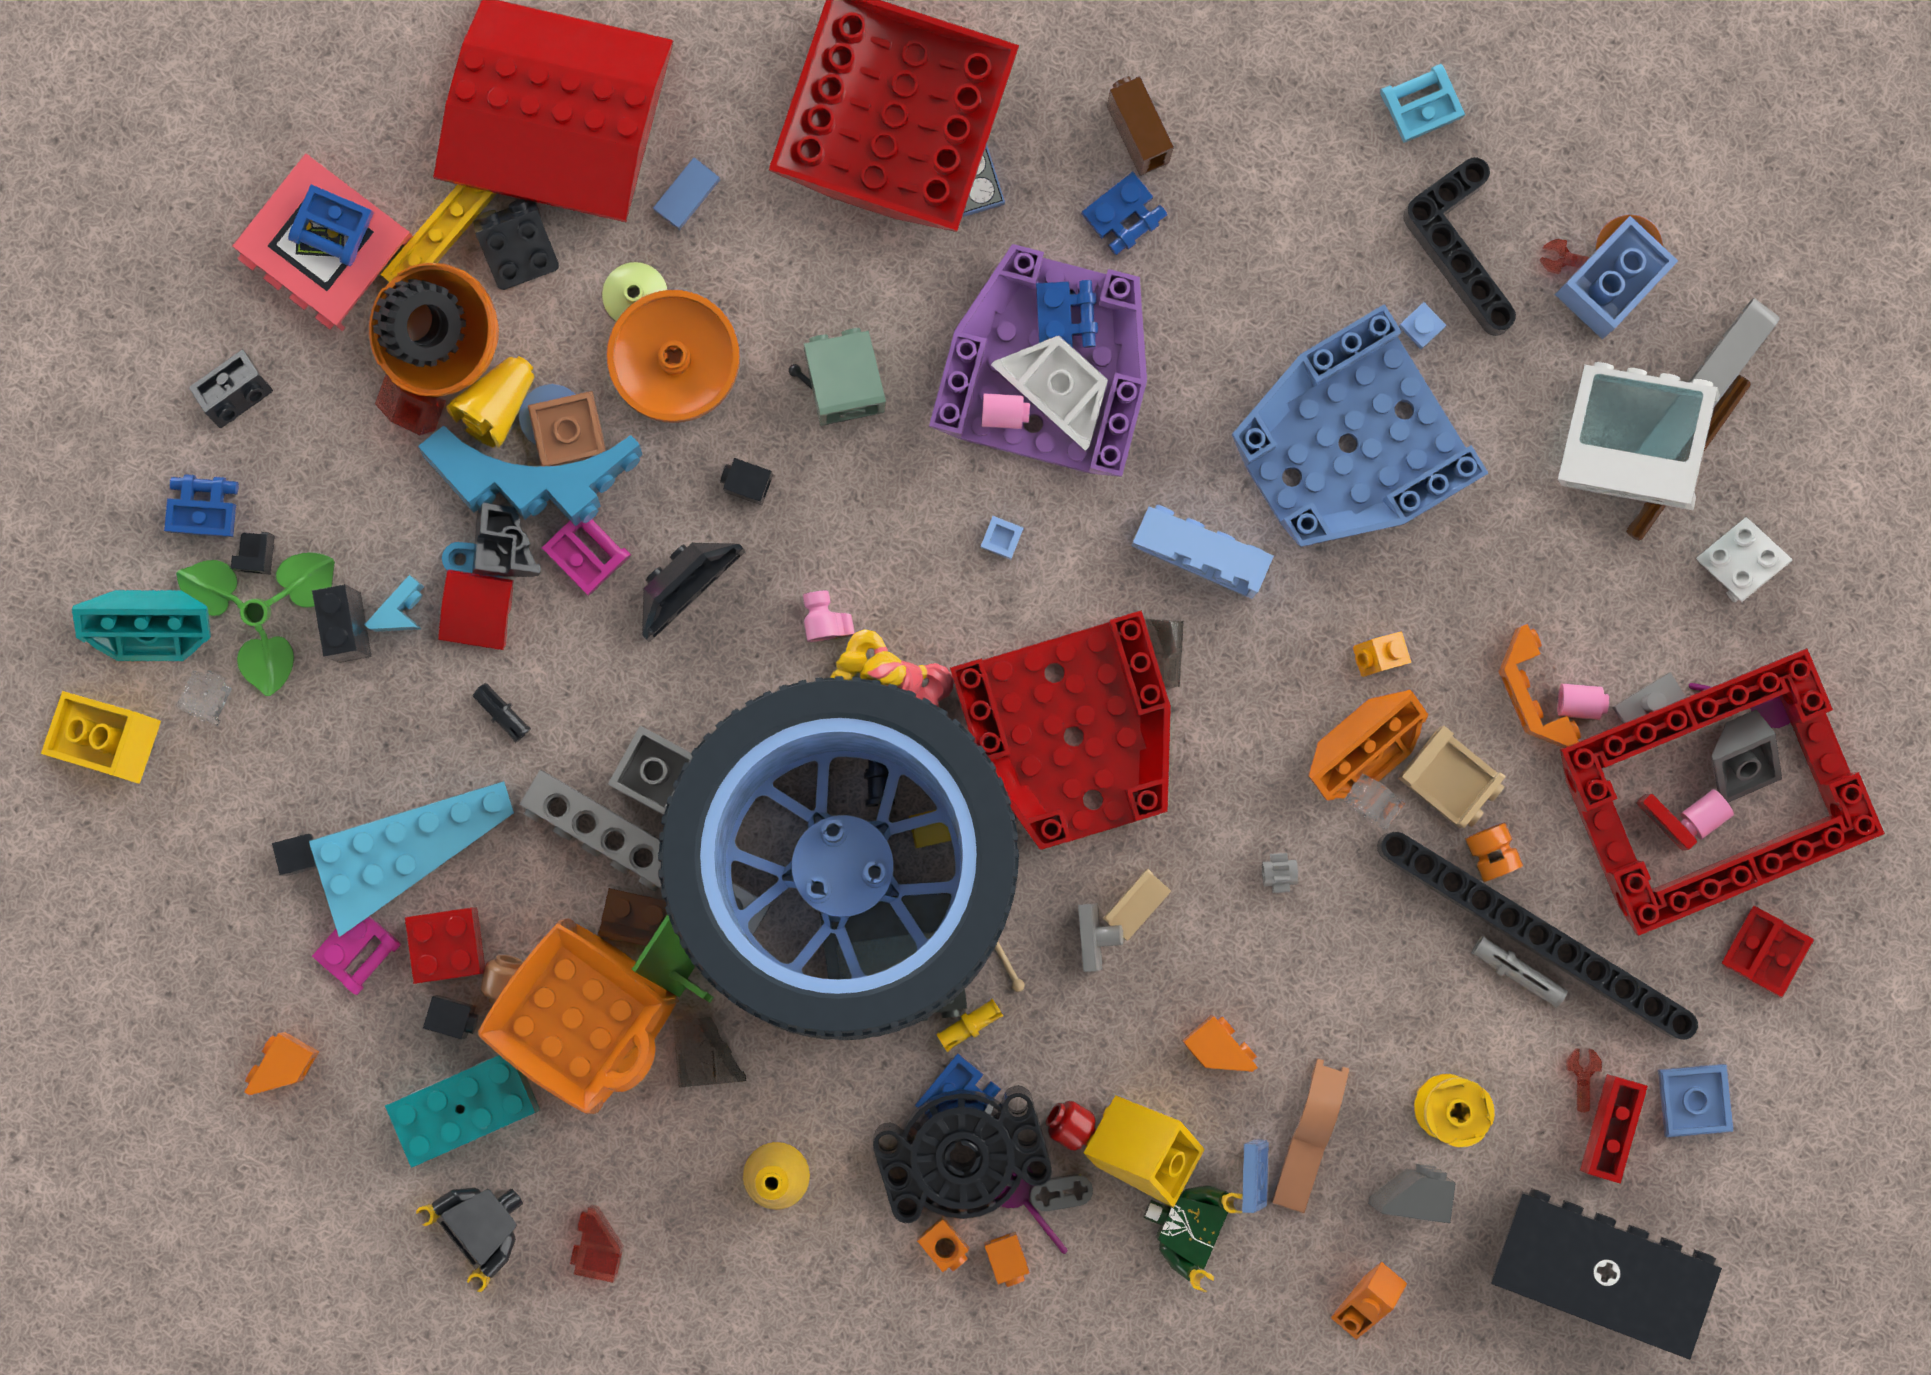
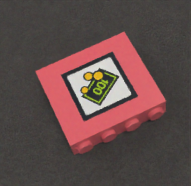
M305 153L232 247L240 253L237 259L253 271L257 266L266 273L263 279L278 291L284 286L292 292L289 299L303 310L309 305L318 312L315 319L331 330L335 325L343 331L345 327L341 324L342 320L400 246H405L413 236L408 230ZM311 184L374 212L358 248L356 259L351 266L340 263L339 258L302 242L296 244L288 240L290 229ZM310 221L306 227L307 231L342 246H345L348 237Z

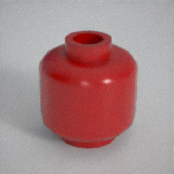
M1066 1101L1063 1104L1057 1103L1046 1119L1050 1138L1073 1151L1082 1148L1084 1145L1087 1146L1089 1138L1096 1131V1118L1094 1114L1074 1101Z

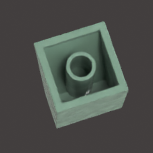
M852 328L842 331V336L829 338L827 334L817 335L809 338V343H804V353L820 426L885 412L886 399L869 331L861 332L860 328Z

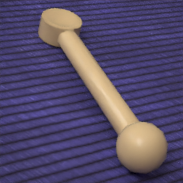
M998 941L995 950L1012 980V989L1020 992L1024 989L1025 984L1023 980L1018 979Z

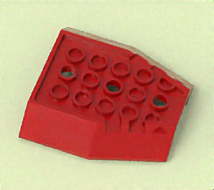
M1142 610L1111 619L1109 622L991 658L984 660L980 658L950 667L968 730L975 737L974 742L978 746L981 745L986 751L985 753L995 765L998 777L1002 778L1010 798L1011 810L1040 850L1168 812L1171 705ZM1051 664H1058L1064 670L1063 679L1057 683L1050 682L1045 677V669ZM1070 727L1079 728L1083 733L1081 744L1077 746L1068 745L1064 740L1065 731ZM1095 790L1101 794L1103 801L1098 809L1091 810L1084 805L1083 797L1086 792Z

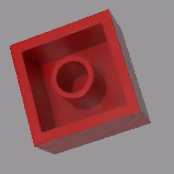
M477 907L405 917L413 984L484 973L485 960Z

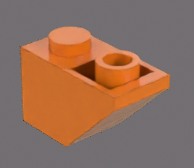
M1213 1015L1209 1016L1181 1040L1205 1068L1253 1072L1258 1068L1253 1062L1257 1058L1255 1053L1245 1042L1239 1045L1231 1035L1235 1030L1223 1016L1218 1020Z
M286 1032L278 1033L276 1037L272 1035L262 1050V1053L266 1055L259 1066L255 1064L245 1079L248 1086L244 1093L253 1095L303 1081L319 1051Z
M1380 1262L1362 1278L1334 1312L1331 1319L1357 1340L1394 1309L1407 1283L1383 1262Z

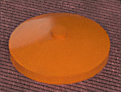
M663 290L640 298L621 314L609 337L607 365L616 390L630 407L656 421L679 423L691 421L708 414L728 396L738 375L740 348L731 322L713 302L688 291Z

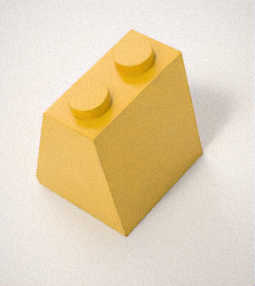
M1115 1095L1111 1104L1105 1109L1095 1133L1089 1138L1084 1154L1097 1168L1174 1208L1205 1149L1181 1121Z

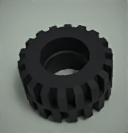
M408 279V283L399 281L395 283L397 289L389 287L384 291L387 297L385 300L379 298L377 305L381 306L379 312L374 311L373 319L378 320V324L374 325L373 328L374 333L381 335L377 340L381 346L386 348L385 351L388 354L418 367H424V365L432 367L437 365V360L445 362L450 359L448 356L449 352H457L459 347L456 346L458 340L463 341L465 334L460 333L461 327H466V320L460 318V315L465 312L462 306L456 304L458 299L455 295L448 293L449 290L442 286L418 279ZM426 304L432 315L431 327L424 337L412 341L407 332L408 318L417 307Z

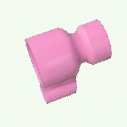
M815 591L803 595L804 606L809 610V614L804 619L807 642L853 636L852 615L829 611L828 605L831 603L829 591Z

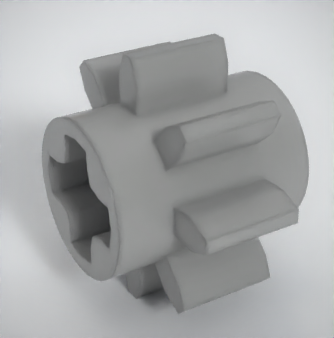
M1287 853L1270 854V861L1262 862L1264 887L1272 886V893L1290 892V885L1298 884L1296 859L1288 860Z

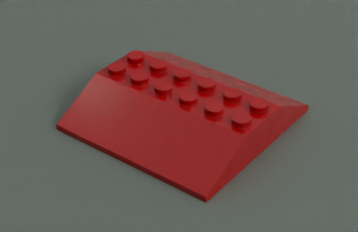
M482 0L462 43L446 100L433 175L434 179L627 222L674 41L668 38L504 1Z
M826 0L774 151L769 171L827 197L901 221L957 232L1019 45L882 0Z

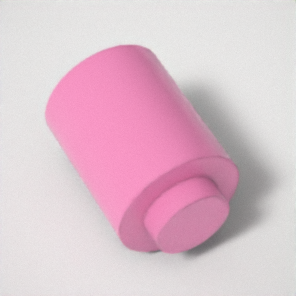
M984 393L982 427L1022 429V422H1029L1030 403L1023 402L1024 396Z
M1573 684L1560 685L1557 707L1559 717L1568 716L1570 718L1600 720L1602 714H1607L1609 695L1604 694L1603 687Z
M1712 789L1681 813L1683 819L1681 823L1694 837L1696 836L1702 840L1733 817L1734 812L1724 797Z

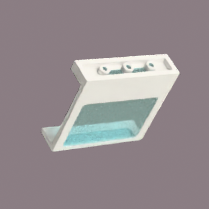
M1595 362L1594 366L1585 365L1558 477L1561 486L1694 510L1696 482L1715 401H1719L1720 397L1718 387H1713L1712 382L1702 379H1694L1693 383L1680 381V377L1666 373L1660 374V377L1649 376L1646 371L1638 368H1627V372L1614 370L1613 365L1602 362Z

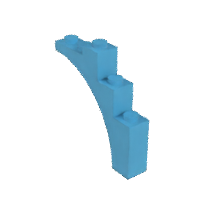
M444 425L418 446L424 459L473 513L481 508L483 503L492 504L496 499V494L500 492L511 506L516 508V511L524 520L530 515L536 516L541 513L547 506V501L551 500L575 527L581 521L587 523L597 515L598 508L601 505L596 494L607 491L614 484L615 478L624 470L628 472L636 467L642 456L640 444L630 435L611 449L583 461L561 466L541 467L511 464L480 453L463 443Z

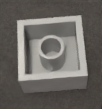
M639 726L608 785L664 815L668 797L673 796L675 790L672 786L681 773L684 763L690 762L692 758L691 753L650 730Z

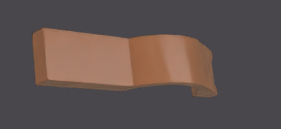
M1319 1058L1316 1060L1311 1075L1310 1089L1302 1116L1292 1135L1271 1201L1272 1203L1305 1213L1324 1150L1337 1121L1349 1073V1068L1343 1066L1341 1071L1323 1066L1324 1060Z

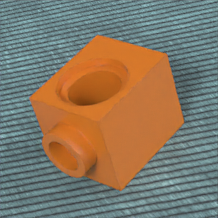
M944 1216L917 1238V1242L942 1272L948 1268L955 1271L968 1259L965 1255L969 1251L968 1245ZM942 1238L952 1240L955 1244L954 1251L949 1255L938 1253L935 1247L938 1240Z
M1016 1231L984 1242L997 1284L1005 1282L1006 1287H1010L1025 1281L1024 1275L1030 1272Z

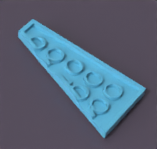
M502 781L310 840V847L338 936L340 937L514 814L505 782Z

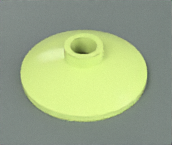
M638 262L626 263L617 267L607 277L602 291L603 304L608 314L617 321L631 304L648 294L667 290V286L661 274L653 267ZM632 287L640 289V293L636 298L628 296V291Z

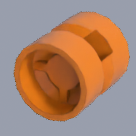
M1505 822L1465 838L1471 855L1479 858L1476 866L1483 882L1498 878L1524 866L1517 849L1511 848L1509 845L1512 837ZM1501 849L1503 857L1490 861L1488 854Z

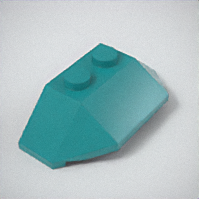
M114 590L72 607L76 638L84 643L88 642L95 649L116 661H184L211 637L207 606L181 590Z

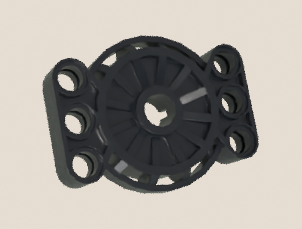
M1020 1085L1008 1088L1004 1092L1001 1102L978 1091L954 1090L943 1092L929 1098L920 1105L908 1119L904 1129L891 1122L883 1123L877 1127L873 1137V1150L892 1213L899 1222L905 1224L917 1221L921 1216L923 1206L932 1212L950 1218L967 1219L980 1217L996 1210L1008 1201L1019 1187L1021 1179L1029 1185L1042 1186L1050 1180L1052 1175L1051 1160L1032 1095L1028 1089ZM1016 1097L1023 1098L1027 1102L1024 1109L1017 1111L1011 1109L1008 1104ZM929 1109L930 1111L917 1123V1119ZM1024 1129H1030L1036 1133V1137L1030 1142H1024L1018 1138V1134ZM884 1135H892L898 1142L895 1146L887 1148L881 1145L879 1139ZM959 1141H961L962 1145L970 1147L975 1152L974 1157L966 1163L956 1162L950 1156V1152ZM1033 1161H1040L1045 1164V1169L1036 1174L1031 1173L1027 1167ZM899 1166L904 1168L907 1174L901 1179H895L890 1176L889 1171L891 1168ZM1006 1186H1009V1187L1006 1189V1191H1005L1003 1194H1001V1192L1004 1190V1188H1005ZM904 1198H910L915 1201L916 1206L912 1210H903L899 1207L898 1203Z

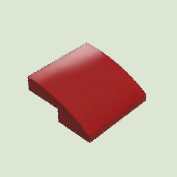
M448 569L442 598L438 640L504 650L507 640L508 616L512 608L514 580Z
M1753 905L1721 964L1774 995L1783 998L1811 948L1814 939L1785 924L1783 920Z

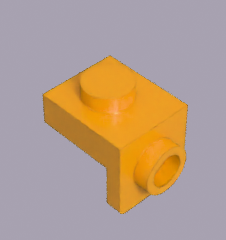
M1402 631L1374 638L1353 646L1356 664L1362 677L1411 663Z

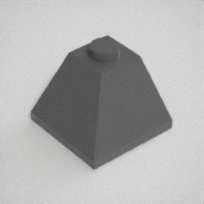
M1757 709L1726 722L1712 754V762L1717 791L1729 803L1781 780L1782 772L1776 733Z

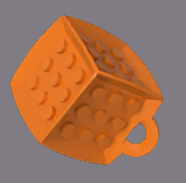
M567 918L556 923L518 968L490 1009L478 1030V1034L495 1052L530 1080L587 1115L596 1114L601 1110L604 1102L613 1092L630 1090L638 1085L647 1075L655 1057L654 1039L679 1000L673 993L634 972L632 968L636 961L596 934Z

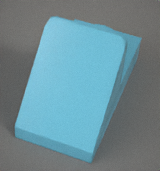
M409 575L364 625L375 632L421 630L402 611L406 607L409 610L412 609L423 596L420 591L424 586Z

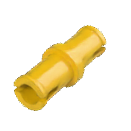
M991 998L990 1001L968 1015L966 1012L960 1016L962 1019L940 1033L938 1032L936 1035L945 1050L949 1052L950 1049L971 1036L975 1038L980 1035L978 1031L1000 1017L1002 1018L1003 1014L993 998Z

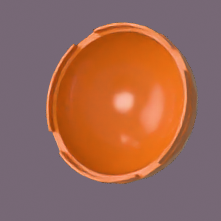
M422 263L400 271L385 288L381 289L371 310L369 339L375 360L392 379L393 383L411 393L432 397L455 394L473 384L486 371L493 359L499 340V325L495 306L489 294L478 280L464 270L448 264ZM408 279L424 280L449 290L448 293L457 297L458 302L456 304L462 306L465 312L460 315V318L466 320V327H461L460 331L465 336L463 341H457L456 346L459 347L457 352L448 353L450 359L447 361L437 360L436 366L424 365V367H418L391 356L385 351L386 348L379 344L377 339L381 335L374 333L373 326L378 324V320L373 319L374 311H380L381 306L377 305L379 298L385 300L387 297L384 291L389 287L397 289L395 283L399 281L408 283ZM426 304L417 307L408 318L407 332L412 341L424 337L431 327L432 315Z

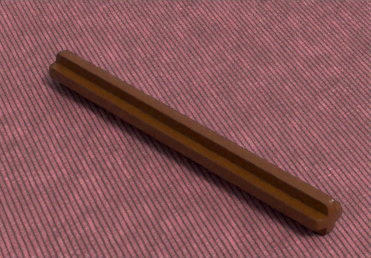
M1738 375L1714 406L1704 451L1751 386L1750 381L1745 377ZM1694 434L1675 461L1686 462L1689 459ZM1646 502L1627 528V534L1635 540H1642L1666 505Z

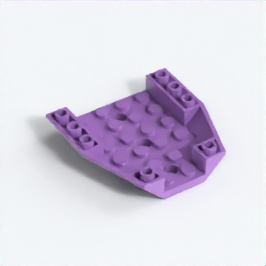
M1012 244L954 331L929 427L960 440L1090 474L1122 477L1147 383L1140 277L1108 269L1107 274L1043 258L1044 252ZM1092 280L1093 293H1096L1097 304L1094 305V322L1098 323V334H1095L1096 347L1083 348L1082 336H1072L1073 349L1108 379L1092 441L1086 451L991 366L998 359L1039 344L1036 283L1069 281L1070 291L1074 294H1079V281ZM1080 306L1071 307V324L1081 323ZM983 394L1024 396L1023 402L1030 403L1029 416H1038L1043 422L1042 429L1037 433H1030L1024 428L1023 422L1022 429L982 427Z

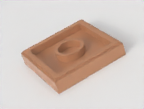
M593 391L528 405L541 466L570 464L589 459L606 451Z

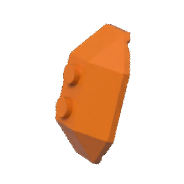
M1411 690L1368 699L1318 742L1308 777L1327 801L1334 800L1335 798H1351L1364 795L1412 754L1420 736L1422 724L1426 722L1428 713Z

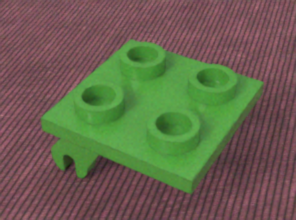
M667 915L632 970L678 997L688 988L709 1003L714 998L688 979L695 966L682 948L680 939L675 934Z

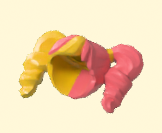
M867 629L853 634L848 642L846 651L836 661L837 669L830 676V678L843 676L844 680H852V677L859 673L861 679L878 680L881 682V685L889 686V683L896 685L898 688L916 693V697L921 700L923 698L928 699L937 707H939V701L950 695L954 684L952 674L947 667L937 663L917 666L910 662L901 661L897 656L888 652L882 637L876 631ZM873 649L874 656L867 659V650ZM927 678V685L922 687L923 680Z

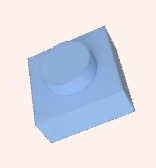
M1425 302L1399 325L1420 349L1425 347L1447 326Z
M992 516L981 548L1011 560L1023 527Z

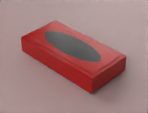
M1644 794L1636 802L1682 851L1690 850L1697 843V839L1654 794Z

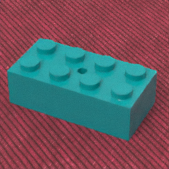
M500 1055L385 1105L411 1168L540 1111L527 1077ZM461 1104L465 1107L463 1114H459L456 1111L457 1105Z

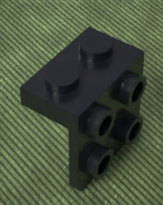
M518 199L510 203L507 209L496 212V210L483 212L478 216L477 220L473 221L476 237L499 289L506 290L552 273L559 268L558 259L541 220L536 202Z

